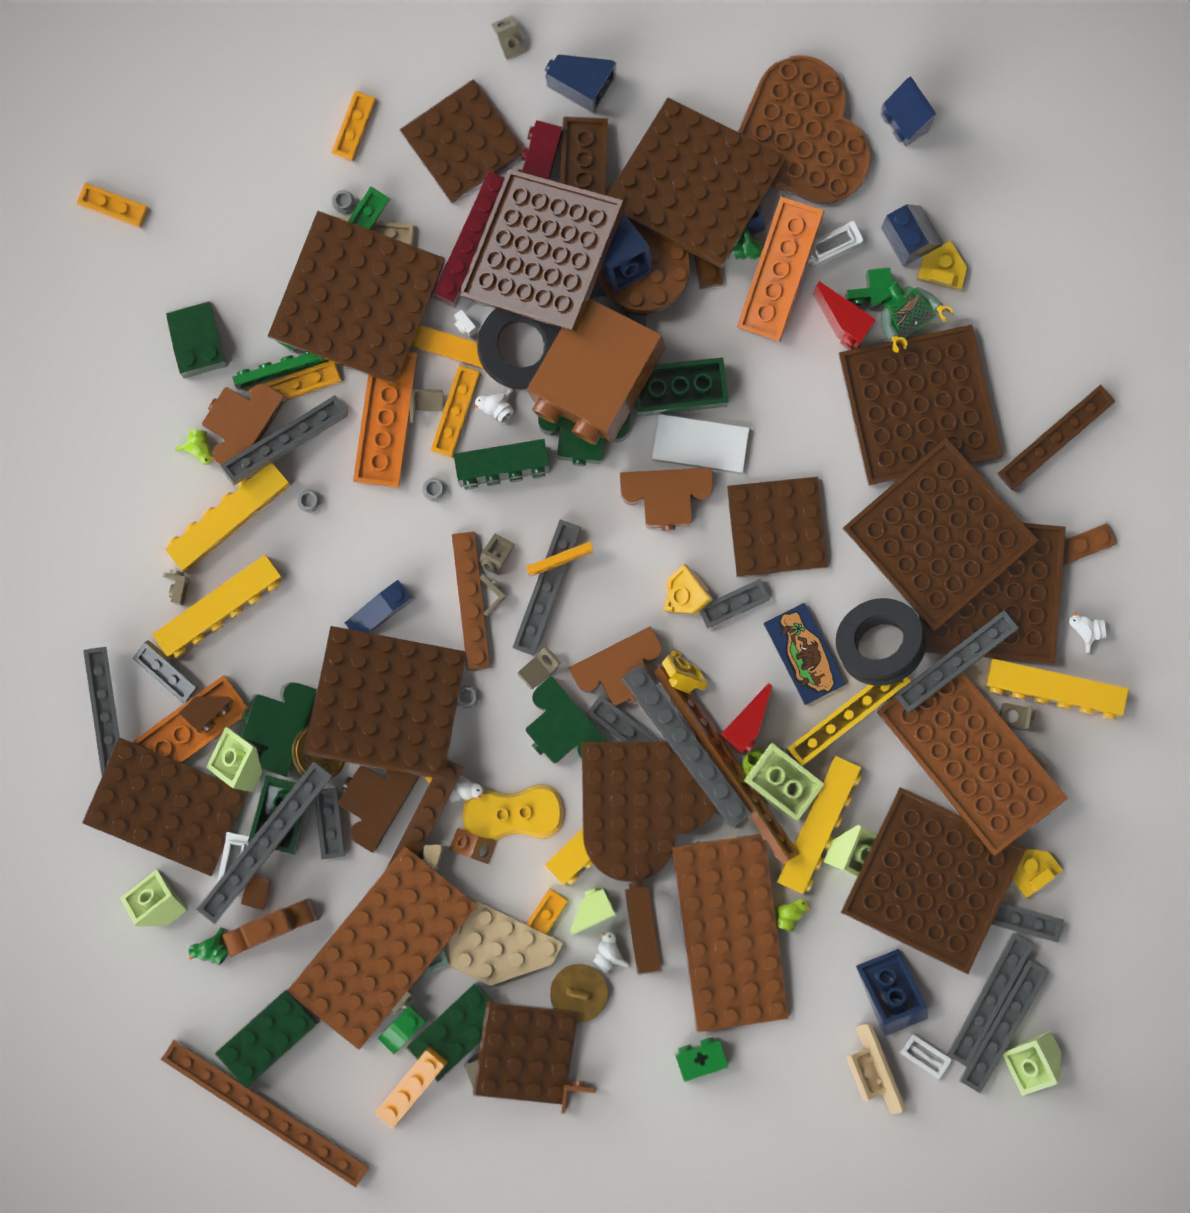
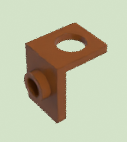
M457 828L449 849L488 864L496 842ZM486 844L488 847L487 852L481 857L480 849Z
M254 875L245 887L241 905L264 910L271 879Z
M573 1080V1084H564L561 1113L565 1114L567 1090L595 1093L596 1087L587 1086V1082Z

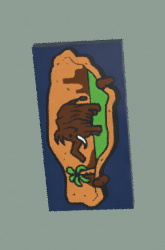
M805 603L763 623L804 705L846 685Z

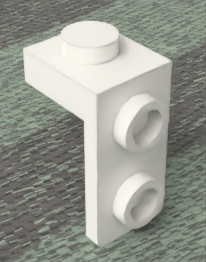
M477 302L465 313L462 310L454 315L456 323L454 324L462 334L466 333L471 338L481 329L485 319L496 308Z

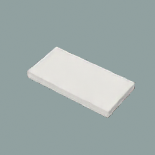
M659 414L652 460L702 468L712 467L715 470L742 474L749 428Z

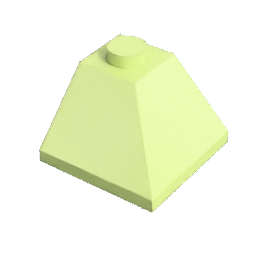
M225 727L206 768L232 788L253 792L262 774L257 749L231 728Z
M857 825L832 840L824 863L857 877L877 834Z
M157 869L120 898L137 927L169 925L187 911L178 895Z
M595 887L584 892L586 897L582 898L571 928L572 935L615 915L603 889L598 890Z
M1051 1031L1032 1037L1004 1051L1003 1057L1022 1095L1060 1082L1061 1051Z

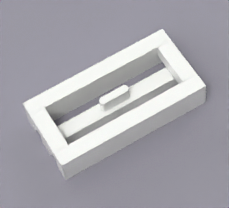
M911 1033L910 1038L899 1053L940 1079L951 1059ZM913 1041H916L943 1059L944 1063L940 1064L913 1046ZM911 1049L938 1067L939 1071H934L907 1053V1050Z

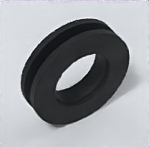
M496 308L485 319L479 331L477 352L481 365L486 373L499 384L513 389H527L561 328ZM517 322L528 323L535 327L542 335L544 342L543 354L540 360L524 368L515 367L506 362L500 355L498 348L499 335L502 330L508 325Z
M878 598L863 602L846 614L838 627L835 644L844 668L854 679L868 685L884 686L903 680L919 666L926 650V635L917 614L912 608L895 599ZM887 624L896 626L903 632L902 644L889 657L880 660L869 659L859 652V641L864 633L872 627Z

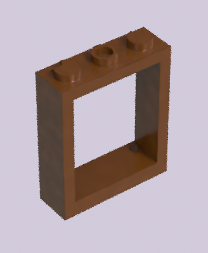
M643 882L629 884V889H625L637 973L640 975L661 971L649 886H643Z

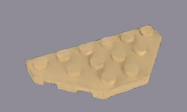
M469 897L478 906L443 947L449 966L492 986L552 965L563 942Z

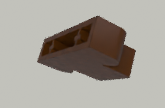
M360 766L353 778L349 776L342 787L345 791L338 801V805L361 819V822H356L351 827V839L371 853H375L420 776L386 770L387 779L365 766Z

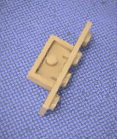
M871 1023L857 1026L856 1029L864 1049L846 1058L863 1101L883 1094L891 1114L905 1111L904 1099L898 1091L894 1074L890 1071L886 1061V1054L880 1046L875 1028Z

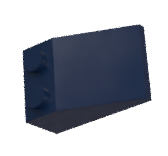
M911 76L895 90L881 108L883 120L886 124H891L894 129L893 134L899 143L903 142L905 147L928 133L936 116V112Z
M899 949L856 965L874 1014L885 1036L928 1019L927 1006Z

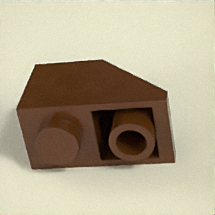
M195 696L179 714L198 733L202 734L204 731L208 733L216 725L215 720L220 715L224 717L233 708L231 704L234 700L229 696Z

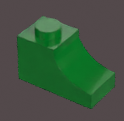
M409 1005L378 1039L394 1055L427 1020L412 1005Z

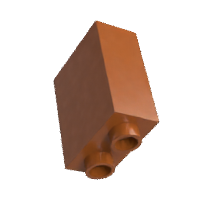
M589 298L576 332L561 328L529 384L527 391L533 402H535L532 411L542 419L556 424L560 416L576 423L572 432L588 443L596 445L600 436L613 443L666 349L662 335Z

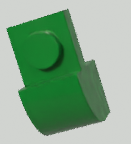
M890 267L867 270V288L847 290L845 298L855 306L865 305L866 301H869L870 310L880 307L889 296L886 286L892 282Z

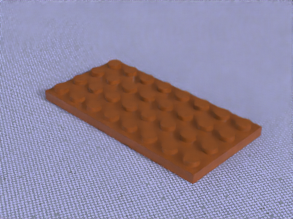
M961 673L909 714L896 697L877 711L879 717L994 857L1068 799L964 673Z
M761 834L672 846L696 1031L704 1032L789 1019L765 839H763Z
M405 846L289 987L287 992L360 1050L478 904Z

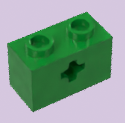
M713 1037L701 1040V1045L692 1048L691 1044L678 1048L679 1052L675 1053V1057L684 1082L728 1068L719 1039L714 1040ZM701 1052L702 1055H707L708 1058L704 1059V1064H700L699 1061L694 1062V1059L697 1058V1053Z

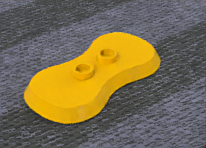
M543 784L534 785L523 791L511 794L483 789L484 792L481 800L472 798L471 800H465L463 805L462 818L465 831L493 842L513 834H523L534 838H548L559 832L564 822V804L561 795L555 788Z

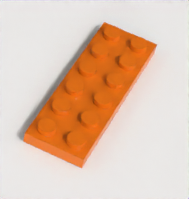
M784 197L780 198L737 328L781 342L825 213L824 210Z
M409 352L397 385L368 375L353 477L354 483L399 488L410 414L411 392L414 386L417 365V353Z
M223 675L195 695L229 696L234 700L231 704L233 706L231 711L224 717L220 715L215 720L216 725L208 733L205 731L202 734L198 733L179 714L193 699L191 698L135 739L133 743L184 763L222 735L225 727L231 728L241 721L242 713L245 707L248 708V706L226 676Z

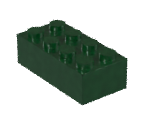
M720 357L657 364L635 402L637 417L727 407L729 401L724 359Z
M545 439L453 454L459 486L464 487L465 490L476 489L478 484L487 483V486H495L501 484L500 481L509 479L510 482H519L526 476H532L533 479L545 477V473H550Z
M477 982L406 1047L417 1060L430 1047L447 1061L434 1078L437 1082L481 1042L487 1001L493 1000Z
M288 989L284 990L215 1052L216 1056L245 1089L319 1024L305 1007L287 992Z

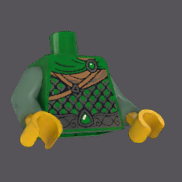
M893 281L886 286L891 297L882 303L881 328L888 339L894 342L892 346L893 351L898 353L899 348L896 344L900 343L906 349L907 340L905 337L936 317V312H939L940 319L946 322L947 318L942 313L948 311L953 315V310L949 306H943V303L932 293L920 287L906 286L902 289L898 281Z

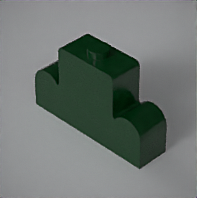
M631 411L613 442H622L628 437ZM538 416L539 428L544 434L553 435L560 431L557 458L559 460L572 461V465L586 466V463L601 464L603 462L605 438L600 436L596 445L584 441L572 432L576 423L560 416L556 424H553Z
M552 676L535 689L532 695L533 703L538 709L546 711L526 728V733L535 742L531 746L540 756L544 753L553 764H557L574 748L578 747V755L582 759L581 742H608Z
M295 682L286 683L280 690L282 702L260 694L253 695L249 708L245 707L242 713L241 720L244 723L240 736L266 746L258 754L261 768L287 777L293 760V742L297 734L304 728L317 689Z

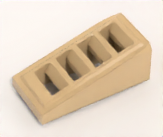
M443 845L424 846V861L436 871L442 856Z

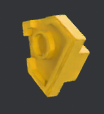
M951 241L922 257L917 280L961 291L967 267Z
M683 564L667 579V600L664 604V611L697 614L713 600L709 595V589L700 577L694 574L686 564Z
M674 649L662 662L670 677L669 681L672 687L689 694L695 687L704 690L708 682L700 669L694 664L690 665L681 657L682 654Z
M1026 849L1012 878V882L1023 896L1028 898L1035 891L1040 890L1054 879L1063 869L1049 851Z

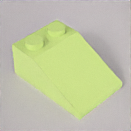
M773 743L769 745L744 780L773 807L786 817L797 822L824 785L823 782Z

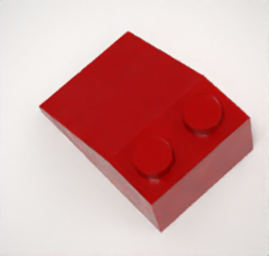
M819 281L813 295L837 338L841 340L840 344L849 350L859 348L872 329L876 319Z
M770 683L759 692L720 734L721 738L739 755L743 751L747 754L757 744L754 739L758 736L772 688Z

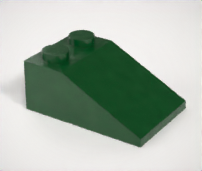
M210 301L166 313L179 373L183 378L228 367Z
M268 775L265 776L247 843L253 839L296 785L295 782ZM306 811L275 850L296 855Z

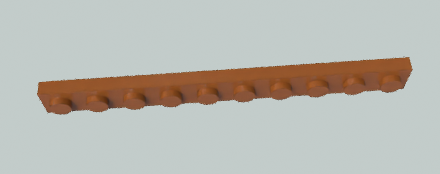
M664 666L657 668L654 673L659 684L665 688L671 702L677 706L683 715L684 721L695 733L698 742L703 745L719 771L751 813L748 817L754 821L760 830L761 836L772 848L774 856L782 864L794 859L799 855V852L760 794L744 781L747 775L692 693L689 694L673 688Z
M174 1039L161 1058L163 1062L355 1188L369 1169V1166L248 1087L245 1089L238 1080Z

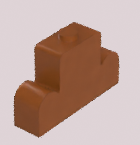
M258 384L252 388L250 401L232 389L225 387L218 399L214 398L208 407L209 413L202 422L205 428L224 439V442L215 446L213 450L214 459L219 464H223L259 442L288 398L265 384Z
M712 467L620 472L621 498L628 505H637L641 500L644 501L646 528H662V531H675V527L690 526L692 520L690 497L695 501L702 502L706 501L712 493Z
M650 626L569 667V671L581 691L586 693L593 692L597 689L599 683H602L611 703L615 707L627 701L632 704L637 700L621 678L640 664L650 676L643 660L648 662L656 660L660 655L661 646Z
M308 898L239 926V928L222 936L232 957L315 922L319 918L311 899Z

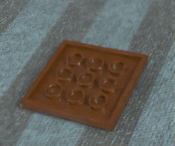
M474 79L400 129L403 137L451 204L483 183L488 171L496 174L521 157L524 150Z
M818 477L727 486L736 577L828 567Z
M487 1001L472 1094L483 1097L562 1105L564 1084L568 1083L579 1012Z

